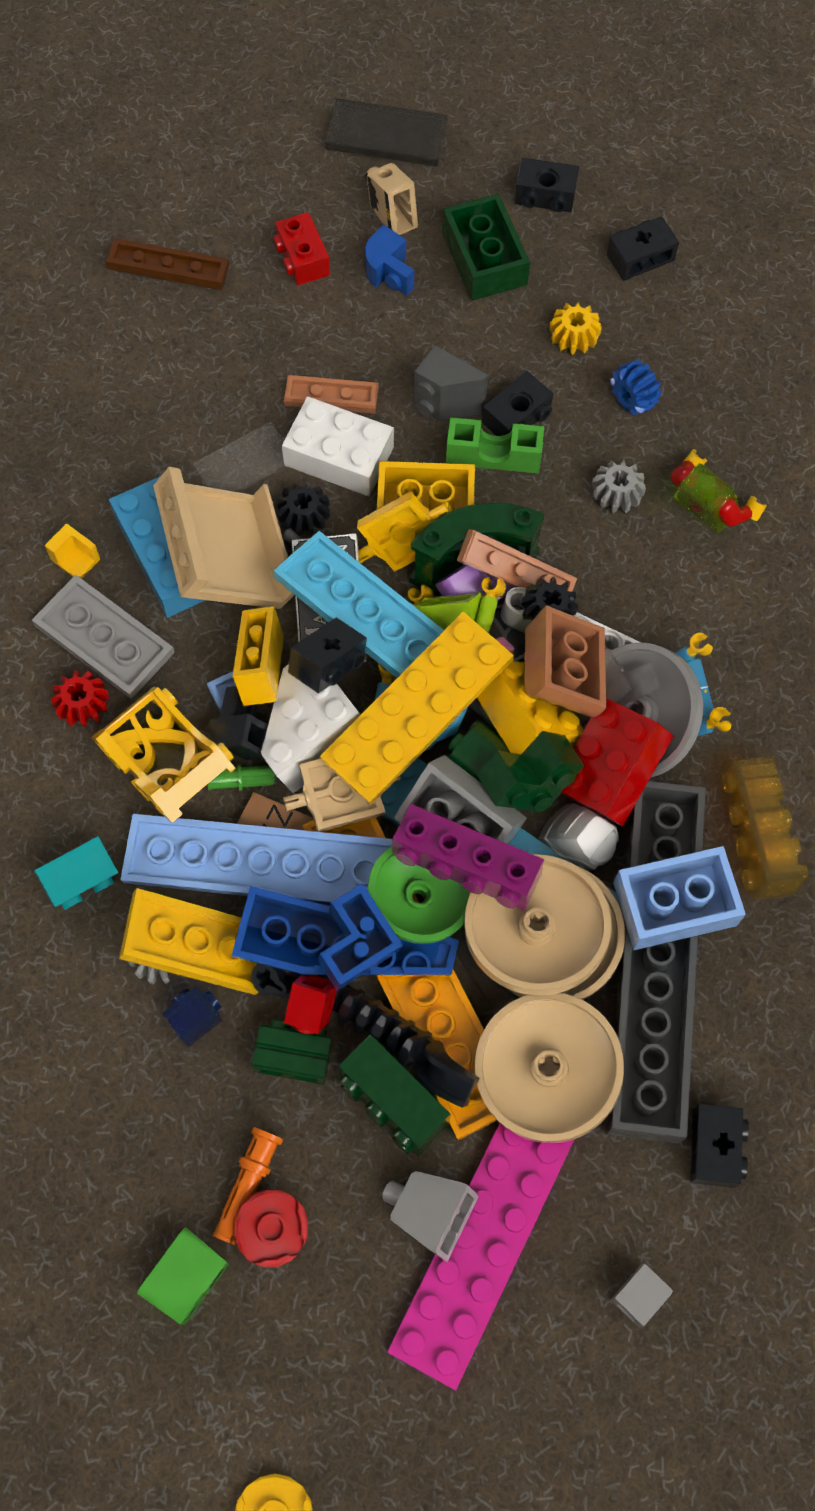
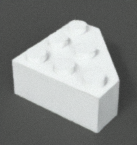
M288 664L283 668L277 700L273 705L261 754L276 776L292 793H295L304 785L299 764L320 759V755L361 714L338 684L330 685L318 694L288 673Z

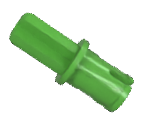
M237 764L236 769L231 773L224 770L209 782L208 790L239 788V791H243L242 787L270 786L275 783V773L270 766L241 767V764Z

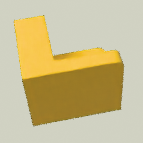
M67 523L45 544L50 560L72 577L77 575L82 579L100 560L95 544Z

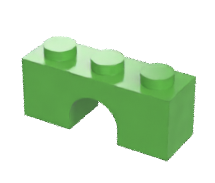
M450 417L446 463L475 464V468L539 474L544 426L513 423L512 431L509 434L493 436L482 430L481 420Z

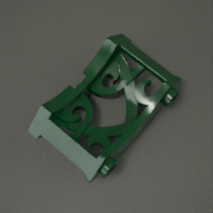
M481 503L462 507L441 516L428 525L411 543V549L415 551V570L410 575L409 582L421 588L422 584L432 589L433 595L438 596L439 591L434 584L464 565L458 562L457 558L468 530H475L536 558L540 550L538 543L544 514L515 504Z

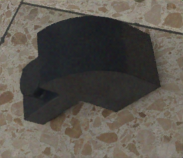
M236 686L226 687L220 717L210 719L209 722L210 738L216 745L221 742L232 754L241 759L264 758L261 750L268 724L255 718L257 704L243 706Z

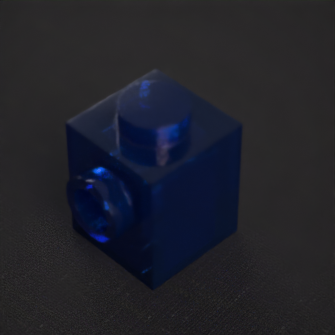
M197 986L191 991L185 989L172 1000L173 1005L162 1013L188 1048L222 1021L217 1012L222 1008L220 1003L210 991L203 994Z

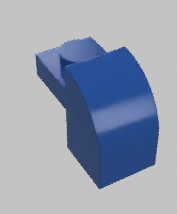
M384 224L370 237L366 244V275L374 287L377 288L385 281L389 288L394 291L399 290L407 296L414 289V270L403 263L406 259V239Z

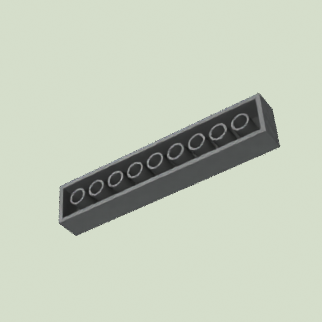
M648 781L629 815L626 868L702 851L705 787ZM625 924V944L618 967L614 1031L623 1053L624 1078L618 1100L608 1115L606 1135L680 1144L687 1138L698 935L633 950Z

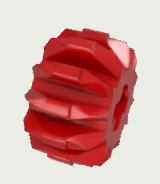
M75 669L73 678L68 679L61 675L63 685H53V692L56 696L51 698V704L53 708H56L55 713L57 717L61 720L66 719L71 727L79 720L81 726L86 728L88 724L87 719L89 718L99 722L100 718L97 712H107L108 707L105 701L109 700L108 691L103 689L105 685L102 679H94L93 674L89 671L81 677Z

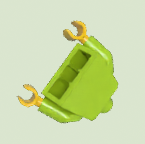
M486 577L481 583L486 596H482L481 592L440 597H433L432 589L422 584L421 594L418 589L411 588L408 591V597L411 601L415 602L413 604L414 607L443 630L462 612H465L489 633L498 603L496 598L505 593L506 584L502 579L498 578L496 587L491 590L492 579Z

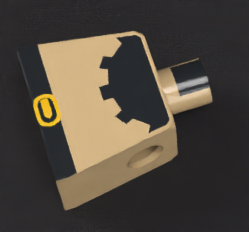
M389 163L380 168H370L365 175L370 205L381 222L399 235L417 228L418 220L414 182L394 163Z

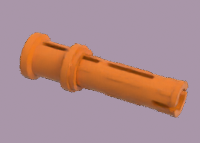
M256 1127L252 1128L253 1138L245 1156L240 1157L238 1161L240 1163L239 1167H241L238 1178L229 1195L219 1223L212 1236L232 1245H235L232 1234L233 1219L239 1206L251 1194L256 1193L262 1177L266 1178L270 1174L271 1169L268 1166L277 1145H282L283 1139Z

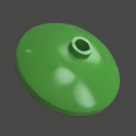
M392 846L377 859L368 881L369 894L397 937L402 940L419 944L435 943L452 936L464 925L466 905L471 892L466 890L462 884L451 879L441 880L436 878L425 868L417 865L408 866L403 864L392 854ZM412 895H422L424 898V902H415L412 898Z

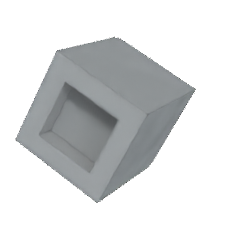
M643 1264L637 1268L611 1298V1301L640 1328L647 1324L671 1296L673 1291L646 1264Z

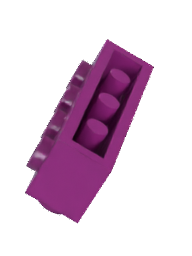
M410 804L392 839V854L403 864L408 866L417 865L425 868L438 879H451L462 884L469 892L474 894L484 893L495 898L502 906L511 909L517 907L525 911L542 875L544 859Z

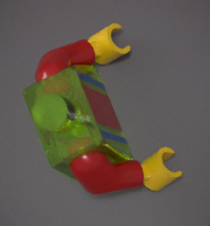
M695 449L672 472L671 481L678 487L673 498L718 534L726 526L733 527L750 519L758 521L767 507L766 504L758 503L756 501L757 498L754 496L749 498L746 505L739 507L735 490L704 466L707 459L700 458L696 454L697 451Z

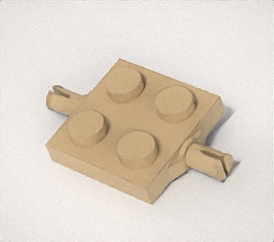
M321 759L299 764L304 783L303 793L283 797L286 811L307 806L313 815L317 832L385 814L381 796L370 806Z

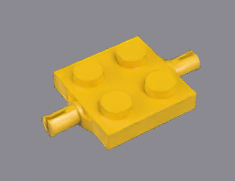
M410 491L358 520L357 529L368 542V545L358 550L359 563L361 564L367 559L377 556L386 561L395 572L414 562L415 551L411 549V543L433 521L452 512L451 506L448 505V502H444L438 507L429 510Z

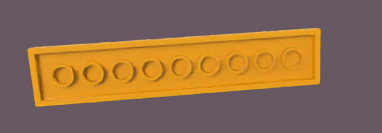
M376 817L322 831L325 833L386 838ZM314 820L302 825L305 831L317 832ZM413 894V895H412L413 900H414L415 902L419 903V901H418L416 895ZM452 970L451 975H377L393 1010L398 1011L399 1016L405 1020L414 1021L416 1023L415 1026L422 1031L432 1033L431 1037L443 1043L445 1051L455 1062L475 1074L476 1050L484 1028L454 970ZM477 1083L469 1098L468 1106L463 1108L436 1095L439 1103L451 1114L449 1123L458 1140L497 1121L485 1105Z

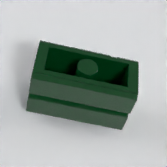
M271 1020L270 1025H260L252 1069L255 1073L325 1085L333 1039L331 1036H326L327 1031L324 1029L319 1034H304L297 1030H291V1025L285 1024L283 1021Z

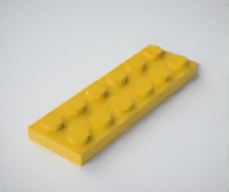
M462 612L320 755V759L371 806L514 660V655L465 612Z

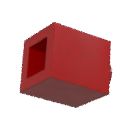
M301 975L292 983L284 1023L294 1026L297 1031L304 1034H319L330 1022L337 992L332 982L317 975Z

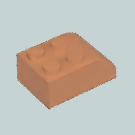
M546 605L526 627L524 682L527 694L588 717H596L606 709L605 628Z

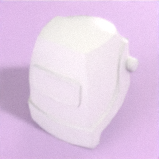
M569 803L549 818L538 839L550 847L560 858L585 870H595L597 866L604 865L611 860L616 849V843L619 841L617 827L599 814L575 803Z

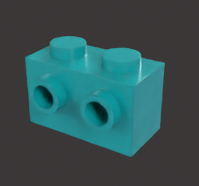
M97 836L34 870V873L52 906L55 908L62 905L63 909L66 910L83 901L80 894L86 890L93 888L95 893L114 884L111 877L118 874V871L100 838Z

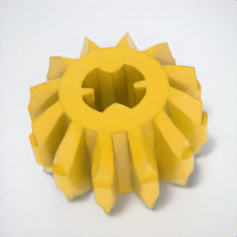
M578 301L575 307H571L566 303L563 310L556 309L550 322L549 330L551 331L550 334H552V344H559L560 352L569 348L572 356L576 349L585 354L588 347L594 348L597 344L598 336L601 334V323H599L598 313H591L590 305L582 308Z

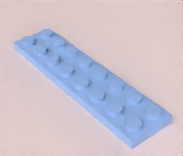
M133 814L120 880L125 884L248 896L250 886L319 904L331 905V902L362 883L368 891V881L372 868L381 854L392 846V839L177 818L172 823L163 816Z

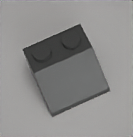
M435 345L414 372V407L423 416H431L438 421L449 420L450 417L461 418L480 415L483 413V406L486 404L488 374Z

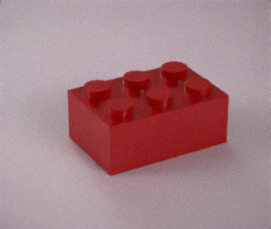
M606 698V709L598 716L591 717L573 748L583 762L584 768L575 776V780L560 793L623 827L674 736L658 722Z

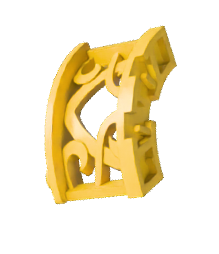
M152 687L146 694L91 738L119 770L121 769L125 774L130 771L135 777L131 784L148 802L151 801L159 813L173 823L183 814L179 810L183 804L225 770L231 773L236 768L230 762L234 758L231 752L221 742L216 745L198 731L175 707L178 702L166 688L161 691L159 687ZM152 701L161 708L163 715L158 720L153 719L148 710L146 722L150 728H142L136 713ZM127 720H131L135 729L110 736ZM174 722L181 728L182 731L172 729L174 726ZM165 742L184 745L185 754L180 771L165 768L154 771L147 776L155 761V751L151 743ZM143 744L145 756L139 760L134 759L136 753L143 754L139 745ZM197 746L202 750L197 753ZM168 779L164 785H161L162 781Z

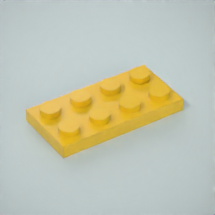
M136 888L132 894L119 959L252 995L258 993L251 980L252 970L258 963L231 957L241 917Z

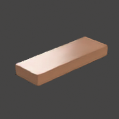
M288 375L284 406L302 407L308 396L350 412L376 414L379 383Z

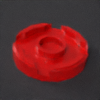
M263 1189L251 1194L239 1206L233 1219L232 1235L237 1249L248 1261L261 1267H279L291 1262L298 1255L297 1253L302 1245L304 1246L308 1237V1219L304 1207L293 1196L281 1190Z

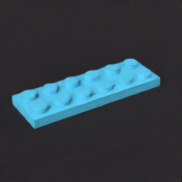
M320 531L273 570L274 578L327 622L337 617L367 637L365 653L396 678L444 631Z

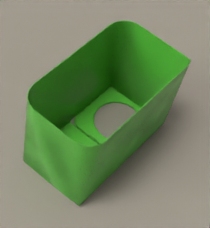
M185 1227L143 1282L137 1294L173 1320L185 1326L229 1263Z

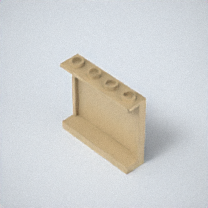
M168 467L153 487L180 596L259 607L274 606L275 609H281L294 594L278 582L273 575V570L288 558V554L284 546L268 485L263 484L254 495L187 484L184 483L179 468Z

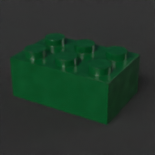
M499 193L443 208L442 233L472 301L528 285L530 260Z
M371 1034L339 1065L341 1076L339 1081L342 1084L340 1086L342 1090L354 1102L360 1098L366 1104L367 1115L380 1128L386 1124L393 1131L392 1135L394 1137L392 1140L407 1155L413 1151L419 1156L449 1125L451 1114Z

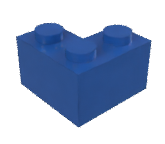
M363 883L331 902L328 911L345 935V938L320 953L318 962L338 991L396 954L403 946Z

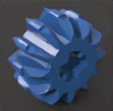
M638 359L618 367L613 372V378L610 380L613 386L611 392L616 395L617 402L622 404L624 411L629 410L633 415L647 412L655 407V404L659 402L658 398L662 395L659 389L661 382L656 380V372L652 373L647 363L642 364Z

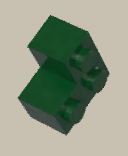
M542 731L521 755L497 751L477 773V776L495 806L542 813V811L553 804L556 796L575 780V776L584 768V764L565 735Z

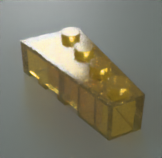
M773 756L733 760L727 772L723 774V785L725 792L731 793L733 805H730L729 809L731 823L738 827L739 837L736 838L737 853L739 857H744L746 869L743 870L744 887L746 890H751L752 900L793 896L809 877L806 865L798 864V853L801 852L798 838H790L792 818L789 808L786 806L781 807L780 805L784 792Z

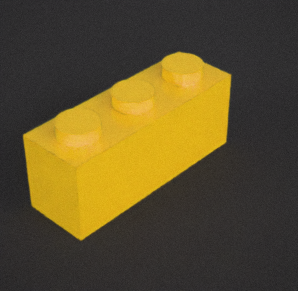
M274 606L242 611L233 679L243 706L276 702L284 634Z

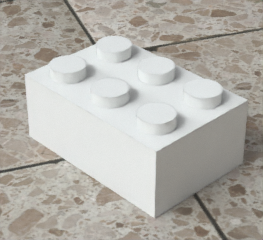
M307 396L282 444L284 465L370 497L379 477V461H387L394 448V427Z

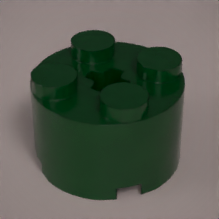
M478 719L470 726L465 736L459 733L448 747L452 752L448 758L479 782L481 781L477 773L497 751L510 753L500 735Z

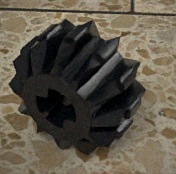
M308 481L304 487H300L295 482L293 490L284 488L282 492L283 497L278 498L277 501L278 520L280 523H284V528L286 530L289 528L292 530L296 529V534L299 536L303 533V530H307L313 536L314 527L323 530L325 520H329L330 509L328 508L330 502L327 495H323L321 487L318 486L312 489Z
M555 576L550 579L549 583L541 577L537 580L536 585L530 584L527 587L526 595L522 597L523 620L533 621L546 605L567 614L576 615L578 611V604L575 602L576 592L567 591L568 582L561 585L556 584Z

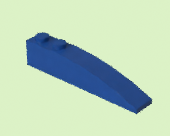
M250 886L231 957L301 975H326L318 962V957L320 953L344 939L345 935L328 911L330 906ZM448 937L435 943L419 944L399 938L403 945L401 949L363 975H451L459 940Z

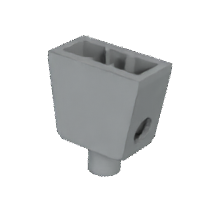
M418 1171L411 1173L405 1186L392 1180L386 1185L383 1192V1201L395 1206L390 1215V1220L446 1262H448L479 1197L465 1183Z

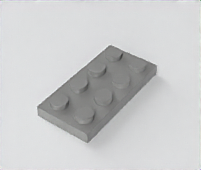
M77 575L32 619L36 628L130 699L143 688L175 653L173 646Z

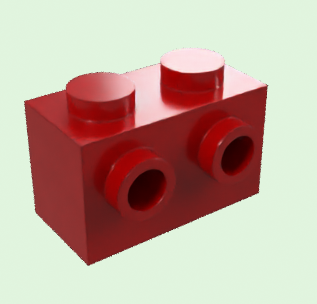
M309 212L275 222L276 235L273 236L275 249L278 254L283 253L285 272L287 276H293L297 286L330 275L329 256Z

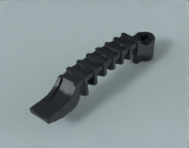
M257 964L252 970L251 980L259 993L263 995L273 994L289 999L292 983L301 974ZM317 975L329 979L327 975ZM347 984L336 992L332 1012L338 1013V1022L343 1025L352 1021L355 1023V1032L360 1035L368 1031L379 1043L386 1042V1050L391 1055L398 1053L397 1061L404 1068L414 1063L420 1065L417 1067L414 1076L424 1088L459 1107L468 1106L471 1093L480 1078L455 1062L445 1051L443 1043L431 1037L432 1033L422 1031L415 1026L416 1023L412 1020H405L399 1016V1012L395 1009L389 1010L382 1005L383 1002L379 999L373 1000L366 996L365 991L362 989L356 990Z

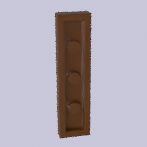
M114 238L106 260L109 270L218 290L223 289L230 267L229 259L117 238Z

